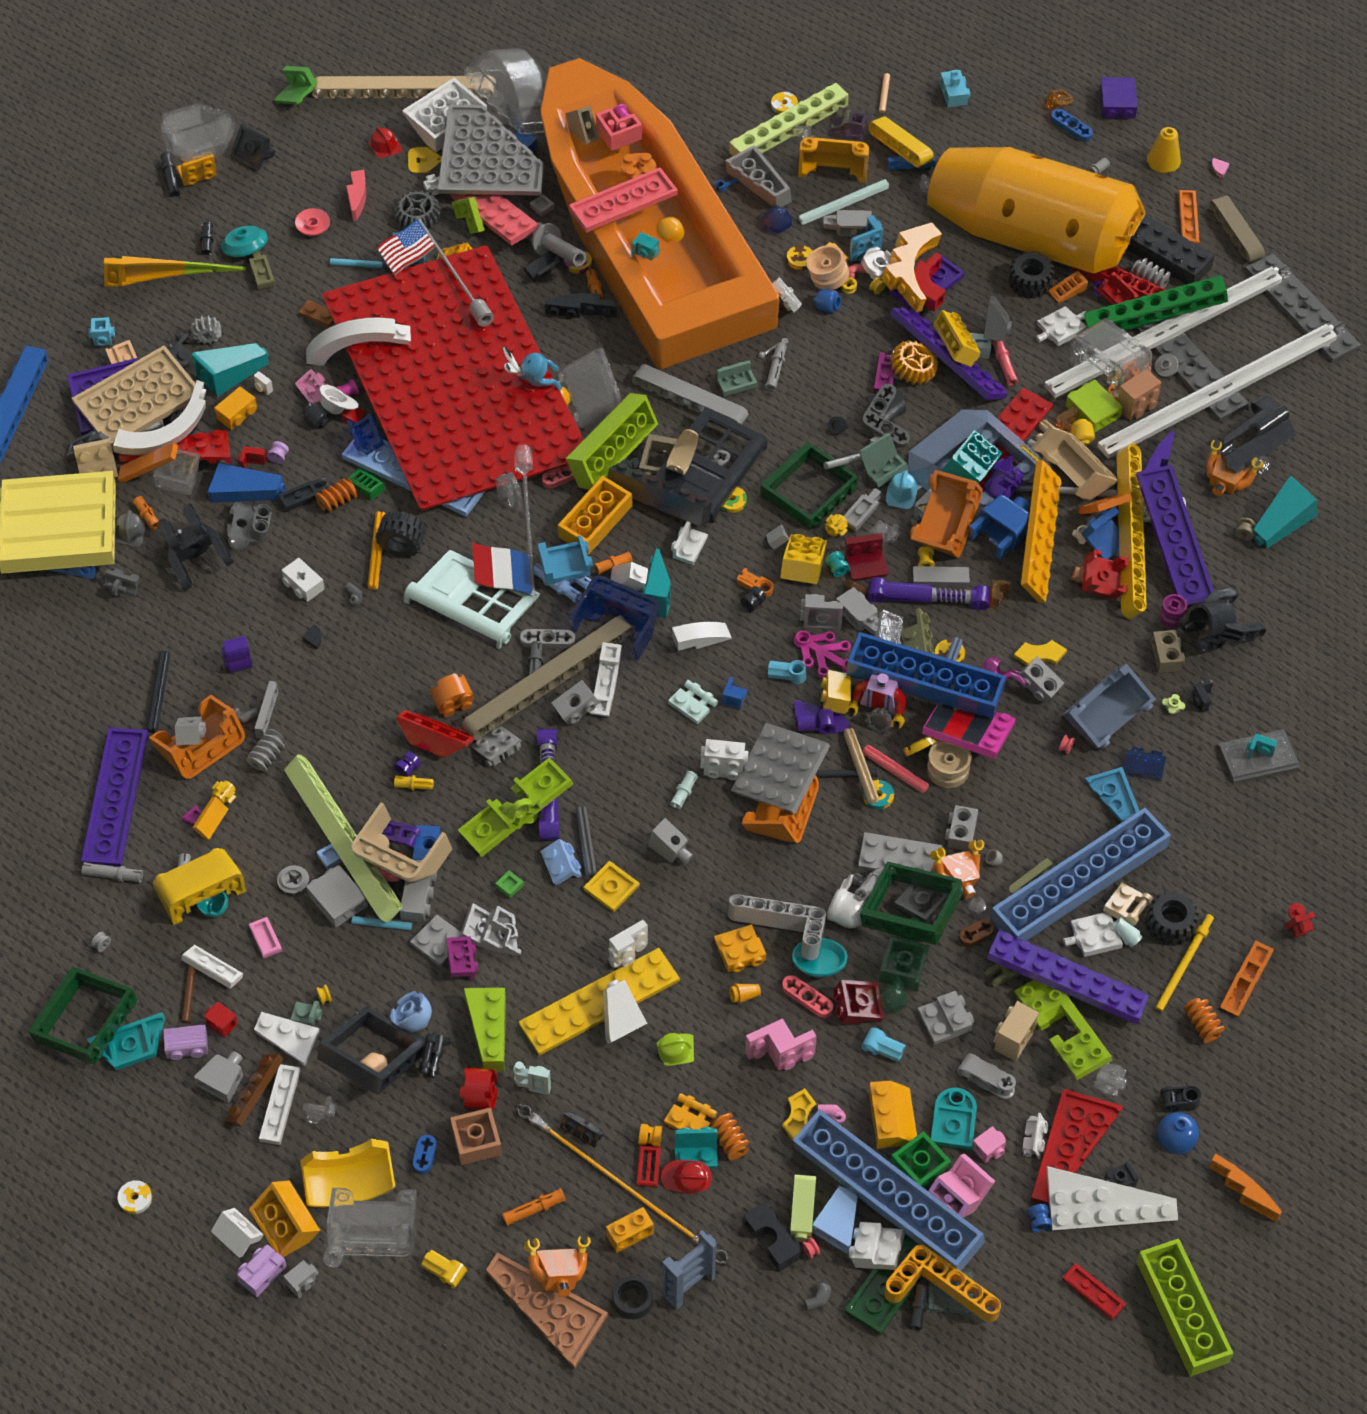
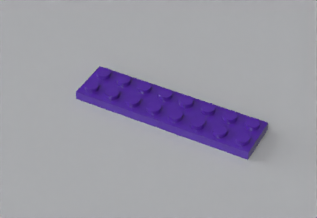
M903 307L891 310L890 315L986 400L1006 398L1008 393L1004 390V386L995 382L989 373L982 371L978 363L974 362L972 367L955 361L937 330L931 326L929 320L922 318L919 312H915L913 308Z
M1172 465L1137 472L1136 478L1174 593L1186 600L1187 607H1191L1193 604L1204 603L1214 590Z
M108 729L81 859L82 865L86 862L112 867L122 866L148 738L147 730Z
M1001 930L998 931L987 956V959L1136 1025L1139 1023L1149 996L1103 974L1053 954L1046 949L1017 939Z

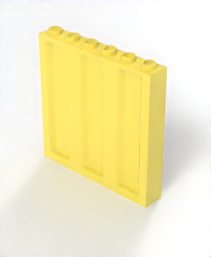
M113 471L2 480V487L0 488L1 574L114 564L116 482Z

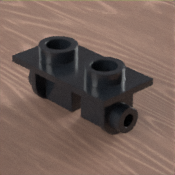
M575 1112L564 1113L560 1128L595 1148L598 1139L601 1140L604 1136L602 1129L592 1123L585 1125L586 1120Z

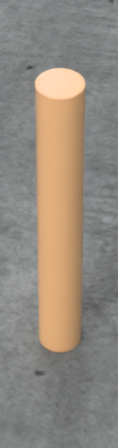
M888 73L883 75L879 113L884 114L890 74Z

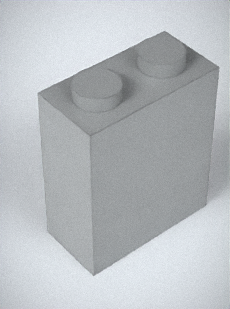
M339 865L335 868H330L323 876L312 880L306 886L310 899L335 928L368 907V902L363 892Z

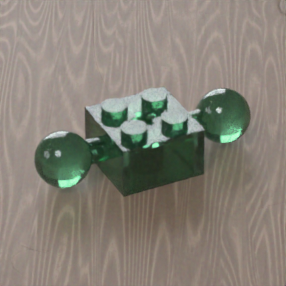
M909 918L910 920L924 923L918 918ZM893 936L889 938L880 969L879 982L892 985L885 989L881 996L883 1007L890 1012H899L906 1006L907 995L903 990L904 988L917 992L919 990L929 952V946L920 944L919 942L921 941L903 937L904 939Z

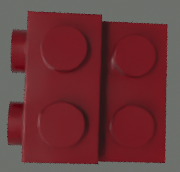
M841 980L833 989V999L837 1000L838 1003L836 1016L841 1019V1024L860 1025L863 1021L882 1022L885 1019L878 982Z

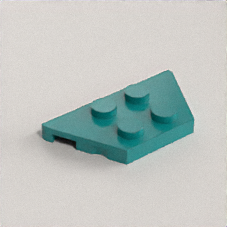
M163 1012L119 1027L114 1039L105 1048L102 1057L116 1071L156 1057L165 1021ZM96 1036L87 1038L90 1045Z

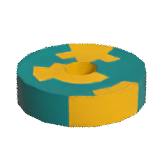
M874 780L875 789L882 796H878L876 804H869L863 791L864 802L873 809H885L893 802L894 790L889 783L882 780Z

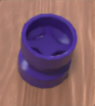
M407 751L403 755V759L398 760L394 764V769L399 774L405 771L404 777H410L412 771L417 769L421 762L415 754Z

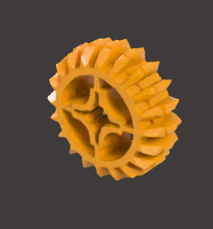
M910 340L907 342L903 341L895 347L891 354L890 363L892 364V369L895 370V375H900V379L904 378L906 383L911 381L913 385L916 382L919 385L922 383L926 384L937 372V356L933 355L931 350L923 346V343L918 344L916 340L913 343Z

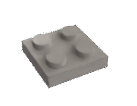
M436 915L410 941V944L441 967L448 960L446 938L459 937L461 932Z

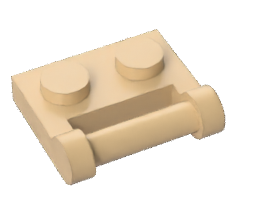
M1121 883L1105 904L1103 911L1117 919L1122 917L1124 921L1135 926L1139 921L1138 917L1145 907L1151 904L1153 897L1148 893L1142 894ZM1134 901L1139 902L1132 913H1127Z

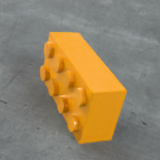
M602 476L558 524L559 538L569 544L578 542V536L582 535L583 541L588 543L589 552L586 553L589 555L632 507V493Z

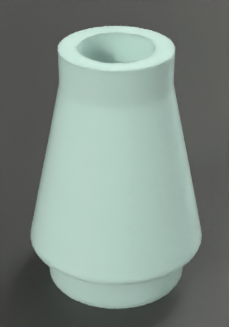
M1122 917L1114 922L1113 927L1117 930L1125 945L1133 947L1141 940L1140 931L1124 921Z

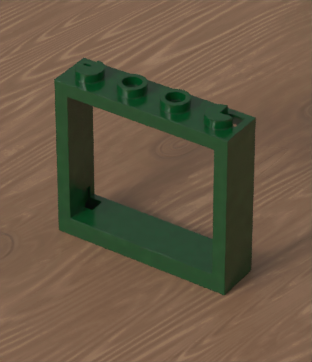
M807 441L760 485V495L811 530L814 526H819L826 515H831L835 506L841 505L849 493H854L857 490L858 475L843 465L825 469L845 484L810 516L774 491L808 459H811L822 468H824L825 462L834 460Z
M887 861L860 912L862 927L937 945L963 894L962 880ZM893 880L950 894L934 925L877 911Z
M72 966L28 1032L35 1042L95 1065L97 1060L102 1057L109 1042L114 1039L119 1027L124 1024L131 1009L135 1007L138 998L132 988ZM81 985L121 999L87 1050L48 1035Z

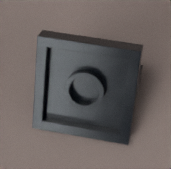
M240 124L230 156L257 171L261 169L264 158L273 157L276 151L270 148V138L245 124Z

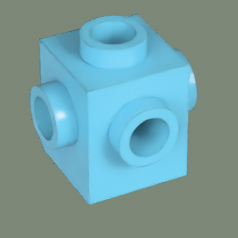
M109 317L91 318V328H89L88 332L89 339H93L94 346L112 345V338L115 337V328L111 327Z

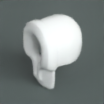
M852 874L847 879H844L840 889H837L827 912L828 920L850 929L857 928L862 924L860 912L866 903V900L860 901L855 897V894L848 892L854 876Z

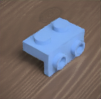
M558 839L540 851L554 884L558 885L573 875L577 878L582 876L580 872L581 866L573 855L574 849L570 843Z

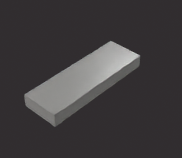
M913 566V584L969 586V567Z
M269 681L255 725L256 738L261 739L268 728L278 695L277 683L274 681Z

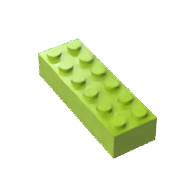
M630 393L566 458L579 488L591 489L602 476L607 478L609 468L625 459L658 425L646 395Z
M1179 1238L1140 1251L1136 1262L1189 1376L1191 1377L1230 1363L1233 1351Z

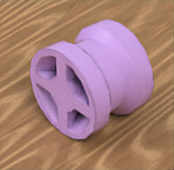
M279 441L273 442L271 450L267 453V458L271 462L282 464L285 460V455L289 451L288 446Z

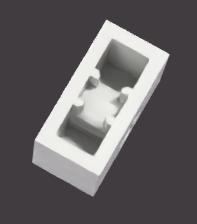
M297 558L282 569L283 583L288 588L292 587L298 598H303L308 602L324 590L323 579L300 558Z

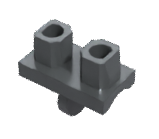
M117 568L113 571L108 569L105 571L106 580L104 587L111 589L112 595L118 596L121 592L133 597L136 596L139 585L138 575L132 574L127 576L124 575L122 570Z

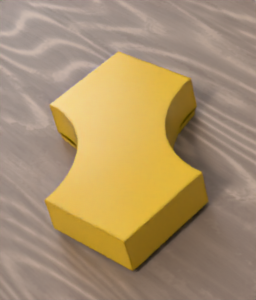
M1053 640L1044 645H1031L1025 642L1014 654V658L1027 665L1038 656L1043 662H1050L1056 665L1067 653V649Z
M805 1088L788 1098L791 1114L782 1124V1127L792 1141L808 1123V1115L816 1107V1102Z

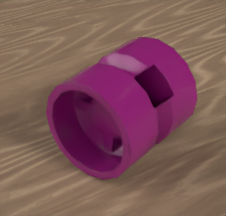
M1176 594L1166 596L1162 603L1159 617L1160 622L1168 628L1179 627L1178 623L1186 613V600Z

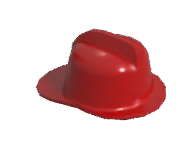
M376 127V131L372 134L371 142H369V146L376 156L380 159L401 153L402 147L389 129Z
M676 1160L671 1161L664 1167L661 1180L664 1187L668 1190L694 1194L708 1189L711 1185L712 1175L708 1166L703 1162Z

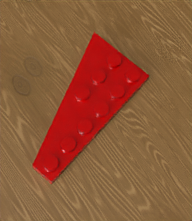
M1063 1089L1031 1201L1049 1206L1046 1166L1076 1173L1123 1110V1106Z

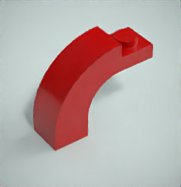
M935 253L932 258L929 257L926 263L920 260L915 269L916 281L926 297L924 306L933 312L943 304L946 291L934 284L930 279L941 267L942 255Z

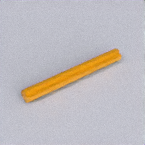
M379 511L375 514L368 577V589L377 590L379 583L382 548L377 544L375 536L381 519L385 512Z

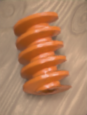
M346 477V480L342 479L340 483L336 482L334 487L329 486L327 490H322L321 494H315V497L323 511L327 509L329 512H332V505L337 509V502L344 505V498L350 502V495L357 498L353 483Z
M1196 998L1184 1006V1011L1187 1012L1189 1019H1192L1191 1022L1196 1026L1195 1029L1200 1033L1201 1039H1204V1044L1210 1043L1221 1035L1225 1027H1217L1221 1021L1220 1019L1214 1020L1217 1016L1216 1013L1209 1014L1213 1010L1212 1006L1205 1007L1209 1001L1207 999L1201 1001L1200 998Z
M727 1113L714 1119L710 1127L717 1129V1140H719V1144L723 1147V1151L727 1154L728 1159L733 1161L748 1153L749 1149L746 1147L749 1141L743 1140L745 1134L739 1133L741 1127H734L737 1121L735 1119L731 1120L733 1117L732 1113Z

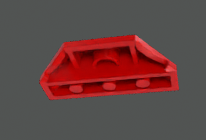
M404 710L396 719L410 744L415 745L418 749L432 752L438 757H446L464 749L474 740V737L469 736V734L460 729L421 714L411 713L408 710Z

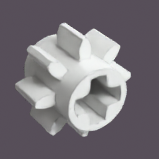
M435 174L426 176L427 180L423 181L426 192L431 193V195L439 194L438 184L440 176L435 177Z

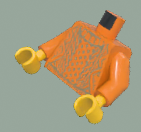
M1215 440L1211 442L1212 452L1209 453L1205 466L1207 477L1210 479L1209 485L1214 486L1213 494L1221 497L1225 491L1233 495L1236 491L1248 488L1257 475L1256 471L1263 468V461H1261L1259 466H1255L1258 460L1256 457L1252 460V469L1248 465L1235 473L1226 468L1225 460L1222 459L1221 453L1217 455V452L1222 448V443L1220 442L1219 448H1214Z
M581 1236L576 1240L579 1252L576 1249L541 1250L536 1252L540 1246L539 1240L537 1238L533 1240L534 1248L530 1246V1241L527 1240L524 1248L530 1253L528 1256L530 1274L539 1283H542L545 1290H557L560 1297L569 1296L571 1290L575 1288L576 1282L581 1280L586 1270L587 1253H585V1250L591 1242L589 1237L586 1239V1245L580 1243Z

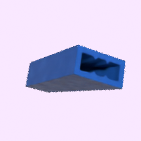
M219 463L210 484L208 496L209 501L213 503L279 500L278 495L285 492L286 485L283 483L282 475Z

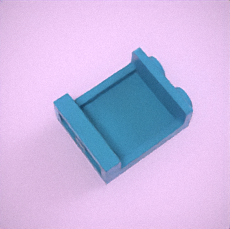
M582 535L578 536V542L546 548L545 542L538 544L539 556L547 584L591 575L590 568L593 567L591 556H587L586 552H589L588 543L583 541Z

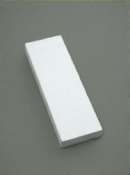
M196 945L182 954V961L228 988H232L243 977L242 972Z

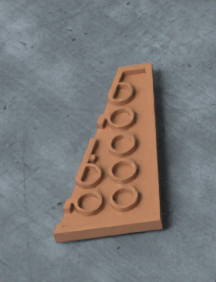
M497 1252L486 1269V1273L575 1369L607 1319L608 1312L573 1293H570L567 1297H560L557 1290H545L542 1283H539L530 1274L529 1269Z

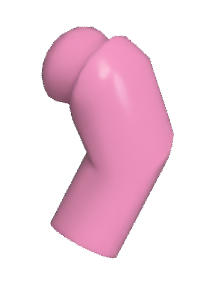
M818 1105V1110L823 1111L838 1124L845 1121L846 1115L837 1105Z

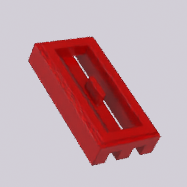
M640 1146L636 1186L658 1187L661 1147ZM644 1151H648L646 1179L641 1180ZM652 1152H656L654 1181H650Z

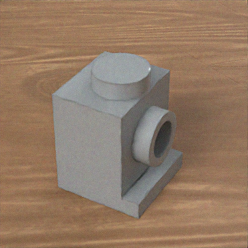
M303 1260L284 1275L285 1284L300 1298L302 1297L301 1291L309 1290L314 1285L316 1276L319 1273L312 1264L308 1265Z

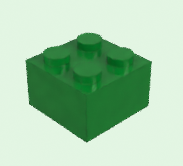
M923 1131L892 1154L891 1164L926 1190L933 1185L938 1176L950 1171L951 1160Z

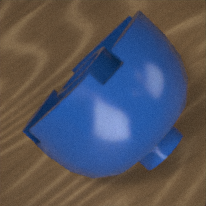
M1174 1112L1166 1115L1160 1121L1157 1128V1139L1159 1144L1170 1151V1153L1185 1154L1196 1146L1199 1139V1128L1196 1121L1189 1115Z

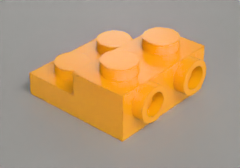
M752 925L714 936L728 972H740L747 966H759L766 961V952L760 938H757Z

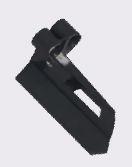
M1263 395L1252 402L1251 409L1255 415L1223 438L1221 457L1225 460L1226 468L1235 473L1252 464L1254 458L1260 459L1296 436L1289 420L1288 408L1285 405H1280L1268 395ZM1255 427L1257 431L1256 437L1238 449L1233 450L1234 438L1249 428Z

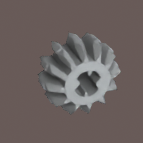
M209 315L207 317L201 316L200 319L195 318L191 326L193 339H196L197 343L203 342V344L208 342L211 344L212 341H218V338L221 337L220 322L215 317L210 318Z

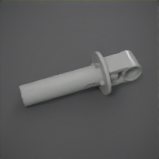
M538 222L539 228L534 233L525 237L532 242L534 251L539 255L543 256L551 251L576 266H581L586 261L585 252L562 240L560 229L554 224L547 223L543 225Z

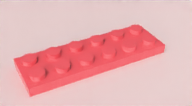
M657 168L570 204L569 210L587 233L678 195V190L663 170Z
M450 194L455 201L474 197L478 203V211L483 223L511 246L534 233L539 228L537 222L502 195Z

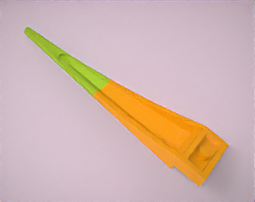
M122 256V259L104 258V286H125L153 279L212 271H246V267Z

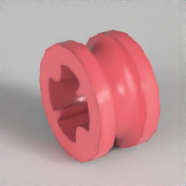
M1065 735L1060 744L1059 751H1065L1066 754H1069L1074 738L1069 739Z
M812 1237L808 1238L807 1242H801L802 1249L809 1259H812L814 1254H820V1249Z

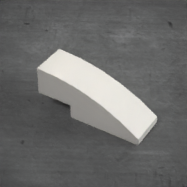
M699 622L672 628V637L678 651L694 646L698 649L732 639L726 624L721 622Z

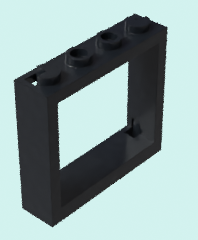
M366 1006L360 1012L357 1011L349 1021L346 1020L339 1029L333 1030L328 1038L320 1041L317 1059L376 1095H379L421 1059L426 1042L410 1031L399 1028L391 1020ZM365 1026L405 1051L378 1073L336 1047L359 1028Z

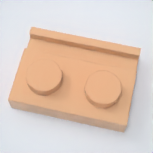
M130 340L114 345L113 348L105 349L111 364L137 358Z

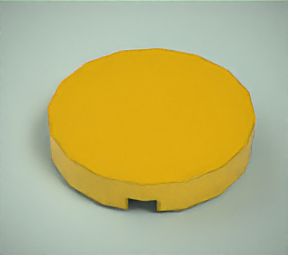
M930 736L924 737L911 744L910 750L905 747L903 752L905 756H909L937 742L938 739L931 738Z

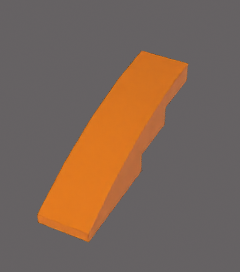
M1255 940L1220 1006L1221 1009L1239 1017L1274 949Z
M1215 1154L1209 1168L1226 1177L1225 1186L1242 1194L1239 1202L1278 1222L1282 1211L1271 1197L1242 1170L1218 1154Z

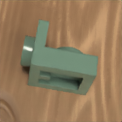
M314 1001L313 1005L296 1002L290 1020L315 1027L316 1021H320L322 1017V1009H320L319 1002Z

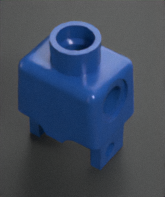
M999 495L980 511V517L969 527L968 538L973 540L982 531L986 532L989 536V541L997 545L995 557L1000 560L1009 550L1014 552L1027 537L1030 503L1022 497H1016L1012 501L1004 495Z

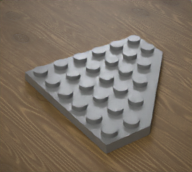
M449 104L438 184L439 194L541 196L544 163L537 159L530 149L520 143L517 137L510 130H507L494 115L492 116L483 105Z

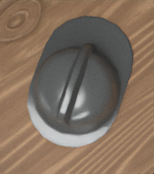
M128 510V513L122 514L117 520L115 542L139 547L144 540L145 521L140 519L137 514L132 513L131 510Z

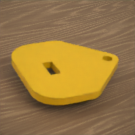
M415 147L408 152V168L413 173H428L442 162V157L428 147Z

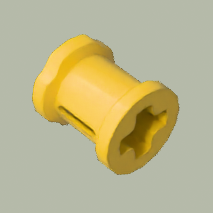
M926 546L918 549V556H920L918 567L935 566L932 557L934 555L933 548Z

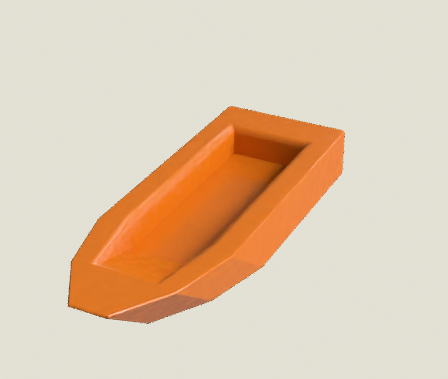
M581 58L550 67L548 69L540 113L551 162L576 232L656 368L663 369L777 328L779 312L778 292L672 122L628 81ZM624 104L627 107L628 114H635L642 124V139L611 151L598 132L600 140L584 144L570 131L565 113L591 106L596 124V113L610 108L613 110L617 105ZM650 153L656 163V169L661 168L677 188L678 195L586 233L570 212L569 205L630 180L627 177L625 179L621 172V164L626 154ZM667 217L677 218L684 228V237L679 242L671 240L667 243L658 237L656 233L657 224ZM640 232L659 240L660 253L652 261L642 258L637 254L635 256L632 255V242Z

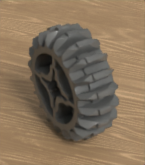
M415 190L413 193L408 191L407 195L402 194L401 197H398L397 202H395V220L399 223L400 227L404 226L406 229L415 222L417 216H420L425 227L432 228V225L436 224L437 219L440 217L438 199H435L434 195H430L429 192L424 193L423 190L420 192Z

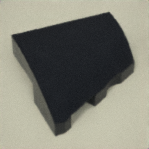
M902 390L896 391L893 401L883 415V418L890 422L894 420V417L906 412ZM890 392L885 393L883 399H886ZM877 394L867 396L868 406H870ZM874 404L876 410L884 409L882 404Z

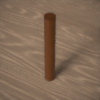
M189 966L187 970L181 1023H189L196 972V968L193 966Z

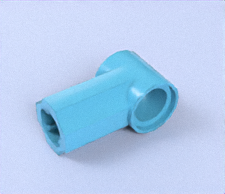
M799 660L792 661L791 663L770 661L768 678L790 680L794 684H801L806 680V667Z
M870 1028L861 1048L864 1051L873 1052L872 1055L880 1054L899 1062L906 1045L886 1037V1034L877 1028Z

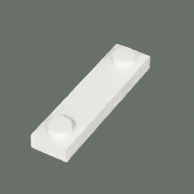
M280 1064L261 1129L260 1142L281 1144L300 1075V1067Z

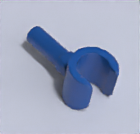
M736 178L728 182L718 180L715 186L716 188L720 187L719 192L722 193L726 191L727 187L738 182Z

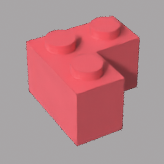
M611 108L596 113L597 131L611 151L642 139V124L635 114L618 119Z

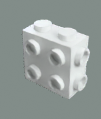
M706 739V746L701 748L700 768H704V775L710 778L726 777L729 780H736L740 772H743L745 762H748L749 751H745V743Z

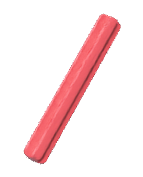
M866 745L863 749V755L919 792L925 793L928 789L929 784L872 746Z

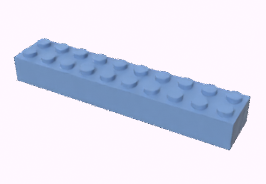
M1144 808L994 906L990 920L999 930L1009 933L1017 939L1027 941L1166 849L1171 834Z
M820 1109L793 1139L795 1149L845 1188L851 1189L858 1198L897 1228L903 1229L904 1233L919 1245L928 1247L959 1271H962L985 1243L984 1234Z

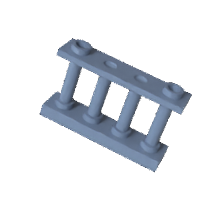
M703 1230L699 1232L698 1246L682 1259L674 1262L668 1257L663 1261L662 1296L675 1310H678L683 1305V1293L705 1275L711 1281L715 1279L717 1243L710 1234L706 1235Z

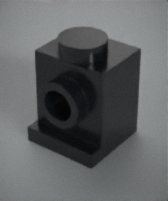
M1129 1161L1107 1171L1104 1177L1105 1181L1133 1188L1137 1186L1139 1179Z

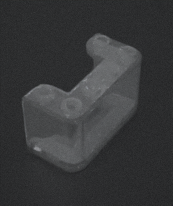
M1104 318L1071 339L1070 361L1075 365L1080 362H1090L1107 375V383L1114 385L1115 390L1113 394L1118 397L1122 384L1146 369L1151 372L1152 352L1111 320Z

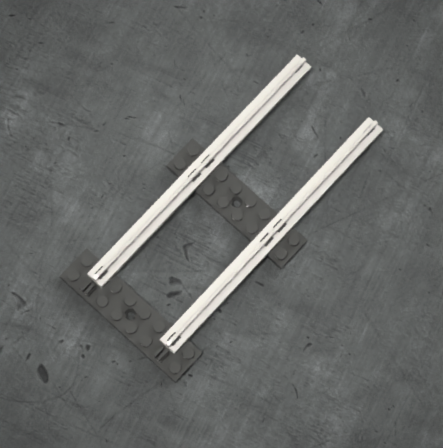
M1272 253L1245 268V271L1251 277L1227 289L1228 302L1135 327V330L1139 333L1138 335L1045 382L1044 387L1056 398L1152 348L1159 356L1171 354L1176 357L1179 363L1176 374L1193 393L1099 441L1097 447L1109 459L1130 443L1137 444L1205 408H1208L1219 422L1248 407L1249 403L1238 392L1239 390L1318 349L1331 362H1334L1359 349L1361 344L1348 332L1345 325L1338 321L1290 271V268ZM1265 291L1306 335L1224 377L1184 332Z

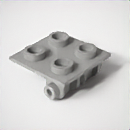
M500 726L470 746L487 759L485 762L489 767H494L501 762L500 758L503 761L505 760L504 754L508 758L519 751L521 739Z

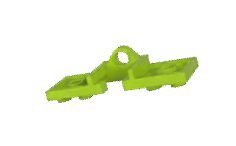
M550 757L521 780L517 777L514 779L515 785L511 787L513 793L518 798L525 793L529 798H522L516 801L511 809L509 808L506 816L501 812L504 810V807L497 799L493 802L488 799L486 801L488 806L458 829L462 837L481 857L573 785L572 780Z
M1032 980L1015 990V994L1022 1004L1039 1012L1036 1025L1039 1031L1046 1029L1050 1024L1064 1016L1067 1017L1070 1025L1073 1024L1078 1032L1076 1036L1063 1042L1059 1035L1049 1040L1056 1055L1060 1056L1076 1080L1112 1061V1056L1066 993L1036 980Z

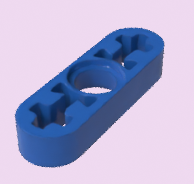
M1063 109L1052 111L1051 121L1082 142H1088L1092 139L1093 130ZM1074 124L1076 127L1071 128L1067 125Z

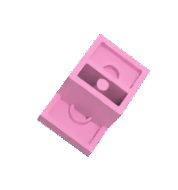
M780 1019L746 1035L745 1054L750 1060L754 1057L759 1059L768 1052L778 1071L782 1069L789 1070L801 1060L806 1062L814 1056L817 1036L811 1030L794 1038L784 1020Z
M962 1154L949 1172L937 1177L928 1192L964 1218L978 1208L995 1183V1180L967 1155Z

